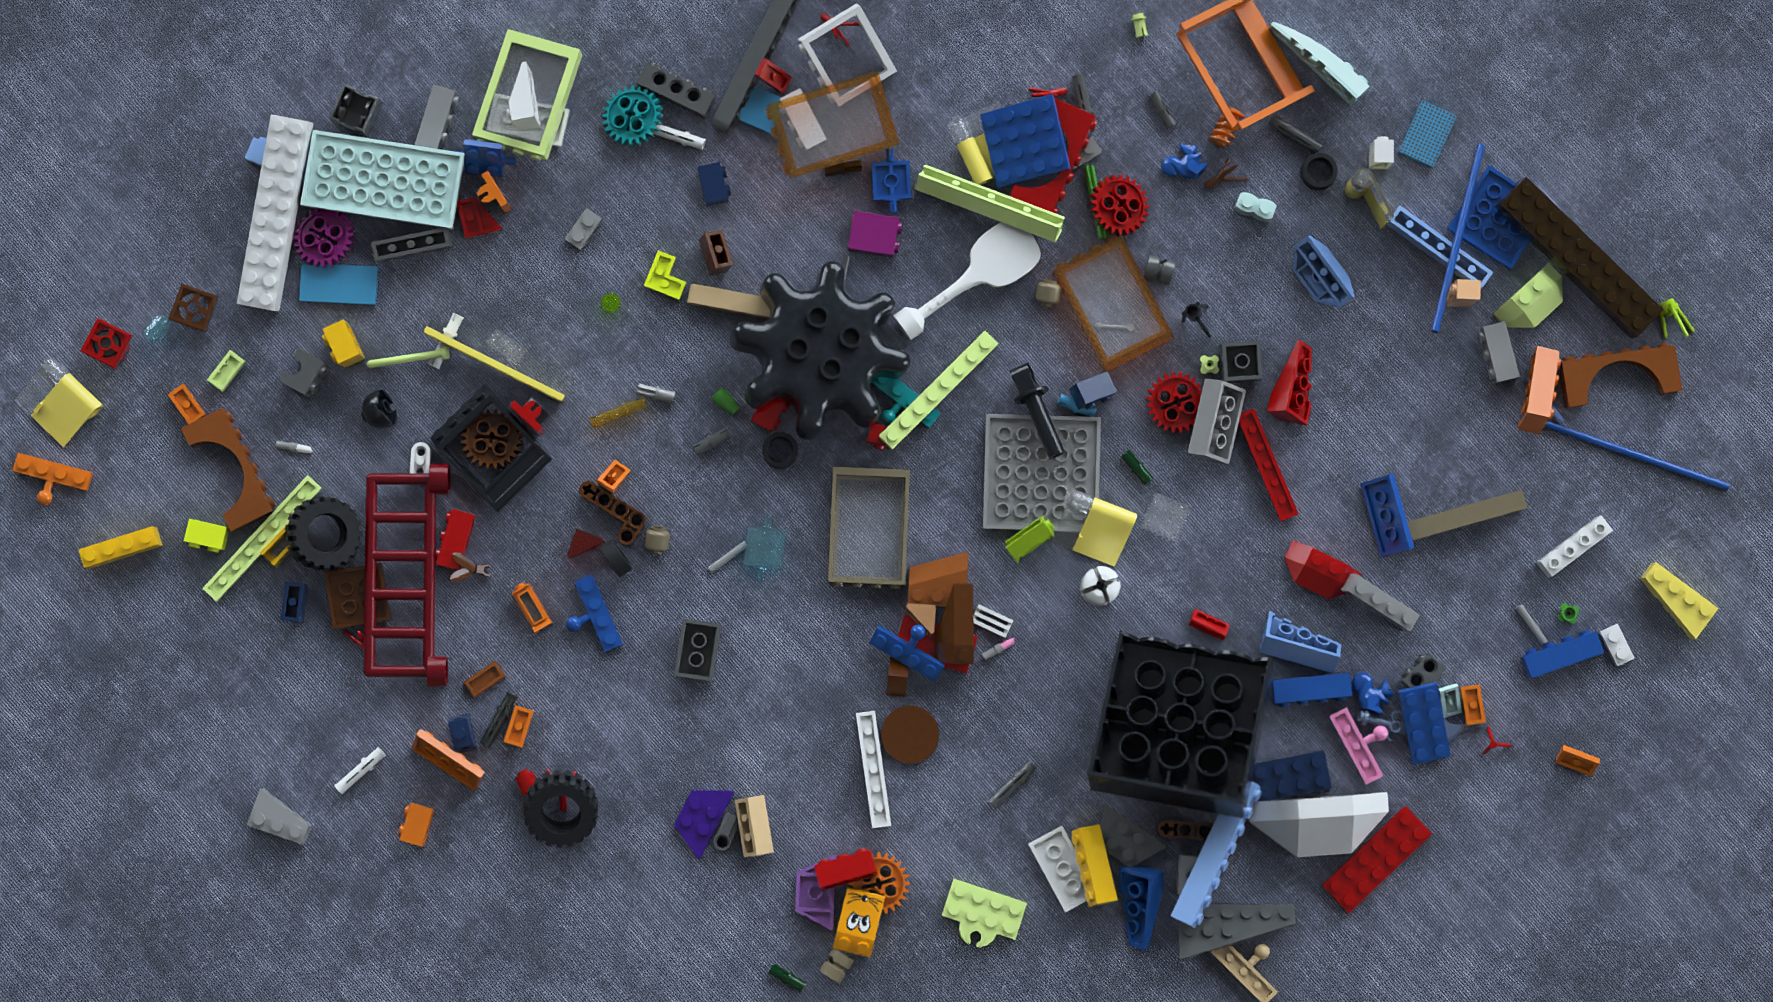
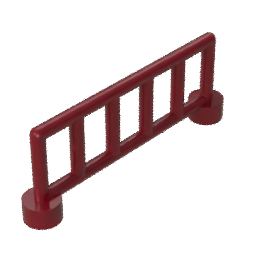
M430 464L429 473H370L366 476L363 673L366 677H427L428 687H447L448 657L434 656L436 494L449 495L450 493L449 464ZM377 485H425L424 512H377ZM377 523H424V550H377ZM376 562H424V589L376 588ZM376 600H423V627H376ZM376 639H423V666H375Z

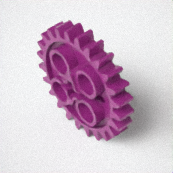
M315 208L314 214L308 211V218L302 216L304 222H297L300 229H294L298 235L293 237L297 241L294 247L298 248L296 252L302 255L301 259L307 260L309 265L314 263L316 268L319 267L320 263L323 268H326L327 263L333 267L334 261L339 264L341 263L339 258L347 259L345 252L351 253L352 251L348 247L355 245L350 239H354L356 236L351 233L355 229L350 226L352 222L349 219L347 220L348 217L345 214L324 209L320 212ZM324 222V226L318 228L319 223ZM313 229L322 236H327L330 240L337 242L338 245L332 244L325 238L321 239L317 234L310 232V230ZM340 230V234L334 237V233ZM315 238L313 244L308 245L309 240ZM331 246L330 251L324 253L325 248Z

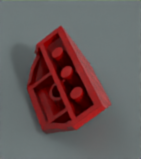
M1292 540L1284 557L1294 583L1328 600L1346 594L1341 588L1350 573L1362 575L1348 564Z

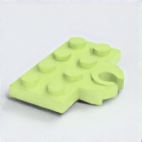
M953 879L941 916L960 922V936L968 945L971 942L970 934L974 931L979 932L981 939L976 943V947H983L991 943L997 934L1016 940L1027 903Z

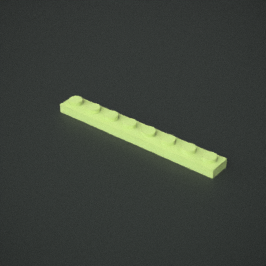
M984 331L879 435V438L893 450L999 343Z
M307 475L202 589L218 602L262 555L260 552L289 523L288 517L294 513L293 509L297 505H301L303 501L313 499L323 488Z

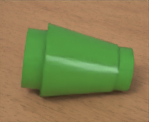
M722 387L711 398L714 400V404L731 415L740 408L728 390H724Z

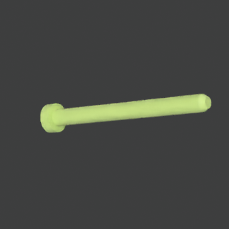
M442 346L441 350L369 360L367 367L374 368L439 357L445 360L450 358V351L448 346Z

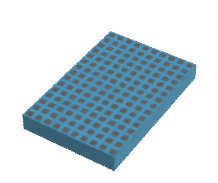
M1422 100L1398 153L1433 168L1457 116Z

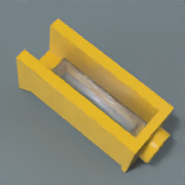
M285 527L260 552L276 568L290 554L287 548L289 544L285 542V536H287Z

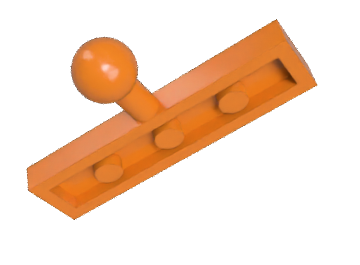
M21 453L17 454L12 470L15 473L46 481L44 489L37 495V501L41 505H48L52 502L51 489L53 483L88 492L93 473Z

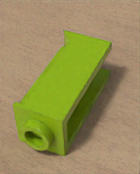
M1041 516L1005 541L1007 544L1006 549L1019 564L1020 557L1026 556L1050 539V536L1054 537L1053 529L1055 527L1049 519L1045 520Z

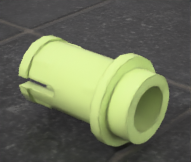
M1143 13L1132 15L1133 19L1131 21L1134 22L1136 38L1148 36L1145 25L1146 16Z

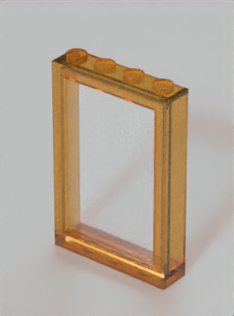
M878 70L766 104V117L772 121L773 125L771 133L774 139L777 138L779 146H776L779 157H783L784 164H782L783 172L789 178L801 176L900 144Z
M1116 235L1106 240L1107 243L1102 246L1099 244L1089 248L1090 252L1084 255L1081 252L1073 256V260L1068 263L1063 261L1055 265L1056 269L1053 270V274L1058 284L1061 285V290L1104 372H1109L1174 338L1123 237L1117 238Z

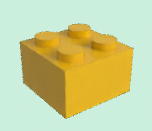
M344 319L322 329L324 332L322 338L325 344L332 349L330 355L334 363L346 368L365 359L350 325Z

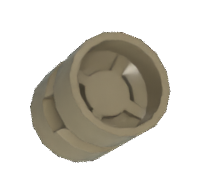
M832 949L828 955L829 960L824 961L819 971L837 983H841L846 975L844 971L849 970L855 960L840 950Z

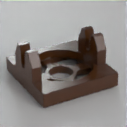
M181 283L169 320L206 333L219 296ZM195 294L193 300L188 302L182 301L185 296ZM201 296L207 301L208 309L201 307L199 303ZM192 302L198 304V310L195 313L188 311V305ZM179 306L184 307L188 313L186 319L181 316ZM198 313L205 315L200 321L192 322L194 315Z

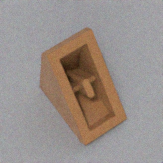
M908 603L904 611L917 625H922L925 628L926 635L929 638L933 637L936 605Z

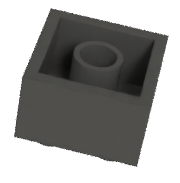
M1260 341L1220 344L1222 381L1241 383L1257 382L1263 379Z

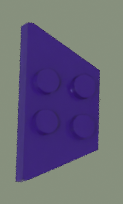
M691 790L674 826L698 858H701L734 794L733 791Z

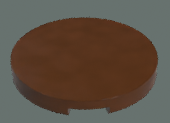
M912 705L902 706L891 712L885 719L881 737L886 751L894 759L903 763H917L928 758L936 749L939 741V728L936 720L927 710Z

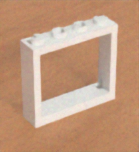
M858 4L851 6L798 39L800 51L803 55L807 54L810 59L808 61L812 71L816 70L819 75L817 78L822 88L826 87L829 92L826 94L827 98L838 107L897 72L861 6ZM855 16L885 70L839 97L809 43Z

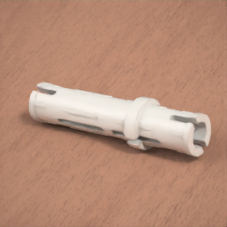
M657 125L656 127L659 129V132H652L657 136L682 143V146L686 147L688 145L703 150L706 142L705 138L691 135L688 131L682 132L664 125ZM660 130L675 134V136L661 132ZM679 136H682V137H684V138L691 139V140H693L694 142L689 141V140H686V139H683V138H680Z
M452 313L447 327L443 329V334L452 339L457 337L458 328L464 317ZM439 342L436 350H441V347L446 345ZM442 357L433 358L428 364L440 369L444 359Z
M377 747L366 758L363 757L361 763L335 784V788L341 794H344L369 770L372 771L374 766L386 754L380 747ZM374 758L372 762H370L364 769H362V767H364L371 759ZM357 772H359L354 778H352V779L347 783V781H348L353 775H355Z

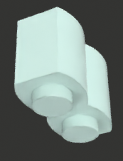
M1242 192L1237 198L1234 210L1244 216L1252 215L1258 221L1270 222L1274 215L1276 204L1267 199H1258L1251 193Z

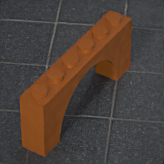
M1669 343L1657 344V348L1651 349L1650 345L1638 347L1637 351H1631V348L1619 350L1620 353L1613 354L1612 351L1602 352L1601 356L1596 357L1593 354L1582 355V359H1575L1574 356L1563 358L1559 374L1565 409L1587 405L1588 390L1592 379L1603 367L1613 363H1629L1643 369L1655 382L1659 395L1682 391L1675 345L1669 346Z
M221 408L182 427L181 430L189 446L195 447L206 443L223 445L230 449L240 461L244 473L242 493L235 505L222 514L230 531L236 532L271 515L275 511L274 507H276V504L271 496L268 497L265 491L268 488L264 480H260L257 475L259 469L255 462H251L249 458L251 453L247 445L243 446L240 440L243 437L238 428L235 429L232 423L234 418L231 412Z

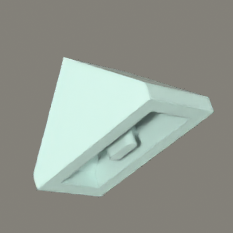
M1458 684L1438 688L1443 717L1446 718L1462 713Z

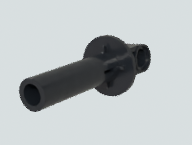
M1028 362L1010 370L1011 377L1020 393V396L1014 402L1015 404L1026 403L1049 459L1063 455L1065 450L1041 397L1048 392V387L1038 386L1033 370Z

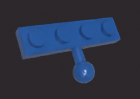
M592 574L574 581L588 614L579 618L575 616L568 618L566 621L567 629L575 632L581 628L582 624L591 621L605 652L623 645Z
M880 625L876 628L869 644L933 682H936L945 666L944 663L915 647L918 640L923 639L926 635V630L922 625L912 627V637L909 643Z

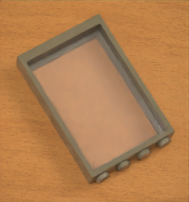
M833 467L828 583H832L833 587H843L844 583L851 584V587L863 588V584H869L870 588L881 589L882 585H890V589H901V586H905L910 470Z

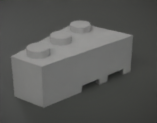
M260 788L247 825L299 844H306L312 825L270 794L265 788Z

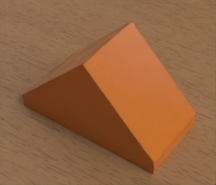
M614 460L596 482L614 495L631 470L617 460Z

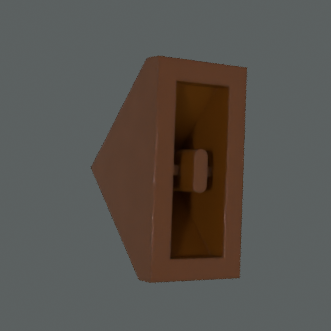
M890 657L886 695L905 697L909 667L893 657Z

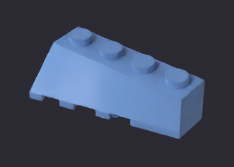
M1269 611L1261 638L1260 653L1334 673L1340 659L1342 644L1320 634L1315 636L1311 634L1309 629L1303 626L1300 629L1292 625L1290 620L1286 618L1281 620L1275 617V613Z

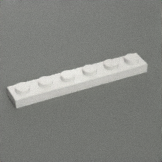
M875 711L856 713L872 828L891 826Z

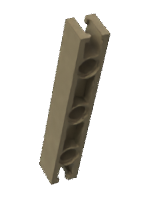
M1519 490L1407 523L1412 541L1524 510L1528 507L1523 491Z

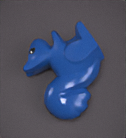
M1180 143L1179 148L1185 156L1181 160L1175 156L1166 157L1161 163V170L1167 176L1175 177L1178 174L1183 178L1195 180L1208 168V164L1198 161L1202 157V153L1196 154L1198 150L1196 145Z
M1357 673L1352 679L1354 690L1359 692L1358 700L1362 710H1367L1371 714L1380 716L1383 712L1379 708L1380 704L1387 705L1389 701L1386 698H1391L1394 694L1388 684V680L1385 679L1380 688L1376 689L1373 688V679L1368 673Z

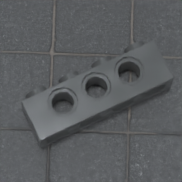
M656 63L645 64L636 82L637 87L642 86L644 90L647 88L650 90V93L653 92L656 96L706 119L715 101V95H713L712 90L706 87L701 89L696 86L695 82L689 79L684 81L678 78L679 75L675 72L669 71L667 73L661 70L662 67ZM663 77L665 81L662 85H657L654 83L655 79ZM679 85L682 87V90L679 93H673L671 91L673 86ZM696 93L699 95L697 101H690L689 96Z

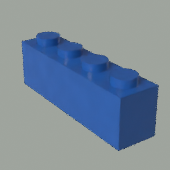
M1590 629L1579 632V637L1572 638V636H1567L1560 639L1561 643L1554 645V642L1542 645L1543 649L1536 651L1535 648L1525 651V655L1520 658L1528 679L1603 654L1604 651L1597 632H1590Z
M1350 673L1271 681L1273 704L1278 703V707L1290 706V702L1296 701L1297 705L1309 704V700L1325 703L1328 702V698H1335L1336 701H1345L1347 696H1352Z

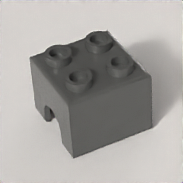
M343 84L329 119L333 124L368 138L383 103L373 95H366L354 89V87Z
M297 348L293 357L301 363L300 372L290 375L283 371L279 381L311 399L312 396L316 397L321 389L319 384L322 379L326 380L329 376V365L308 352Z

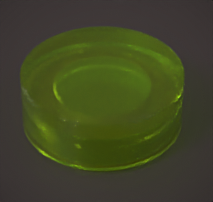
M607 293L603 296L601 305L605 311L613 313L620 308L621 301L616 294Z

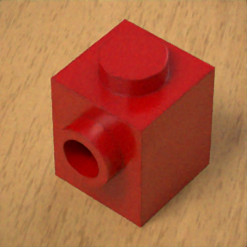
M874 423L870 428L867 443L873 444V448L884 451L885 448L889 449L879 438V435L887 427Z

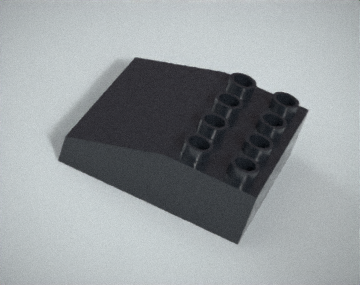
M1120 631L1087 774L1090 790L1244 819L1273 669V658L1259 657L1253 659L1246 654L1236 651L1222 650L1214 652L1207 647L1197 644L1176 645L1168 640L1157 637H1143L1140 639L1132 634Z

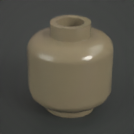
M1043 279V281L1037 284L1035 299L1041 302L1043 307H1052V304L1059 303L1062 287L1058 284L1057 280Z
M654 525L646 530L644 547L650 550L651 554L661 555L662 551H666L669 548L670 533L666 530V527Z

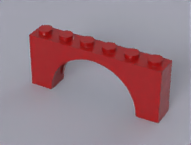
M1054 97L1060 125L1068 141V158L1071 169L1061 171L1055 179L1043 186L1026 188L1014 185L1010 197L1057 214L1059 210L1056 208L1058 202L1064 200L1067 192L1064 189L1067 184H1071L1074 177L1072 171L1075 166H1079L1082 159L1080 153L1082 149L1086 150L1090 142L1088 138L1090 131L1094 132L1098 121H1095L1096 115Z

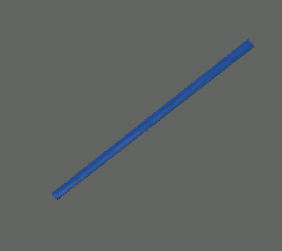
M1484 144L1477 145L1431 332L1435 334L1439 333L1485 148Z
M1547 421L1544 428L1726 491L1730 486L1729 483Z

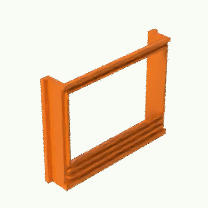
M1226 0L1180 24L1181 29L1176 35L1233 132L1238 129L1242 130L1315 92L1312 85L1303 88L1252 0ZM1231 11L1235 13L1284 97L1279 102L1238 123L1186 35Z

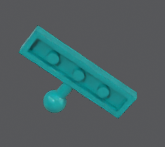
M877 377L871 381V384L895 402L890 410H886L881 414V421L885 425H890L896 419L897 412L901 408L905 410L919 396L899 379ZM934 408L920 423L929 429L941 413Z

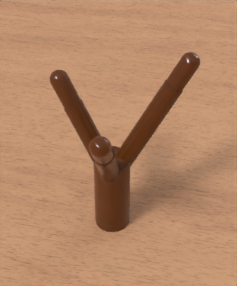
M1228 158L1219 174L1204 184L1207 189H1210L1221 181H1248V178L1225 177L1238 167L1237 164H1234L1226 170L1231 161Z

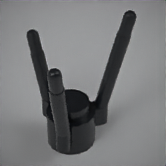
M1200 302L1188 305L1185 311L1181 313L1183 315L1182 322H1185L1186 317L1190 321H1197L1207 337L1210 338L1211 334L1200 319L1202 316L1200 308H1208L1209 305L1201 304Z

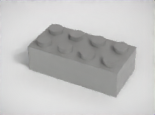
M1205 379L1189 444V454L1210 462L1229 464L1245 398V389L1222 380Z

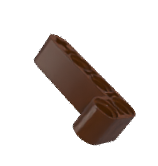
M583 482L579 487L580 495L624 522L618 533V539L625 546L633 545L646 525V517L640 511L593 482ZM592 486L591 490L598 493L596 498L590 493L585 495L586 491L584 488ZM604 495L610 498V502L605 506L600 504V498ZM623 505L626 507V513L619 516L616 514V509L618 506ZM639 515L642 517V523L635 526L632 523V519ZM625 532L632 533V539L629 542L622 540V535Z
M1161 820L1156 825V832L1165 838L1206 840L1214 823ZM1165 823H1167L1168 827H1174V823H1177L1175 827L1176 835H1173L1174 831H1166V834H1164V831L1160 828ZM1183 824L1189 827L1187 835L1180 833V827ZM1205 825L1208 827L1209 832L1206 836L1202 837L1199 834V828Z

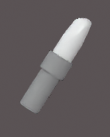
M278 440L276 442V448L290 450V452L312 453L311 447Z

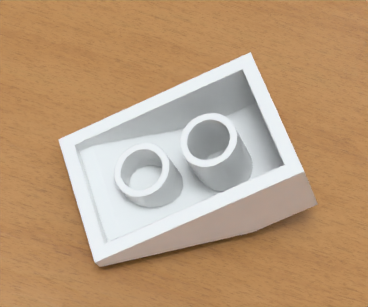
M526 61L521 64L509 100L510 108L507 109L508 119L511 120L512 126L515 125L517 131L540 128L533 75Z

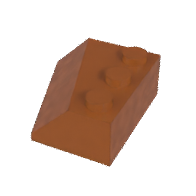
M968 551L910 567L908 603L936 605V607L946 608L953 583H967Z

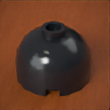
M376 390L365 397L361 412L365 422H368L375 428H386L397 423L396 409L392 412L390 407L393 401L384 390Z

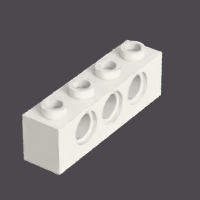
M1602 515L1598 516L1536 563L1547 578L1552 577L1613 530Z

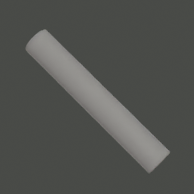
M743 541L711 564L708 569L711 573L715 572L748 548V545Z
M1522 604L1516 607V610L1540 644L1543 645L1548 642Z

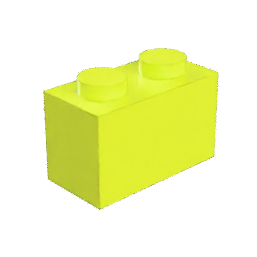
M189 519L184 541L189 542L188 546L200 549V545L208 547L207 551L218 553L219 549L225 551L230 529L216 524Z

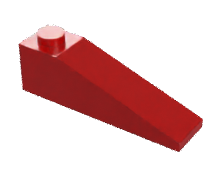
M1302 340L1297 341L1271 393L1267 412L1277 419L1306 426L1311 411V401H1308V390H1311L1308 373L1312 370V348Z

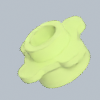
M1201 356V373L1217 374L1219 372L1217 367L1218 356Z

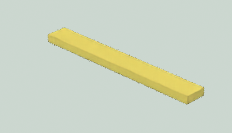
M428 326L424 330L426 336L560 403L565 397L564 394Z

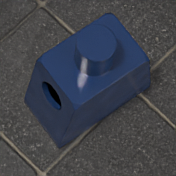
M470 714L450 718L448 725L454 749L458 753L478 749Z

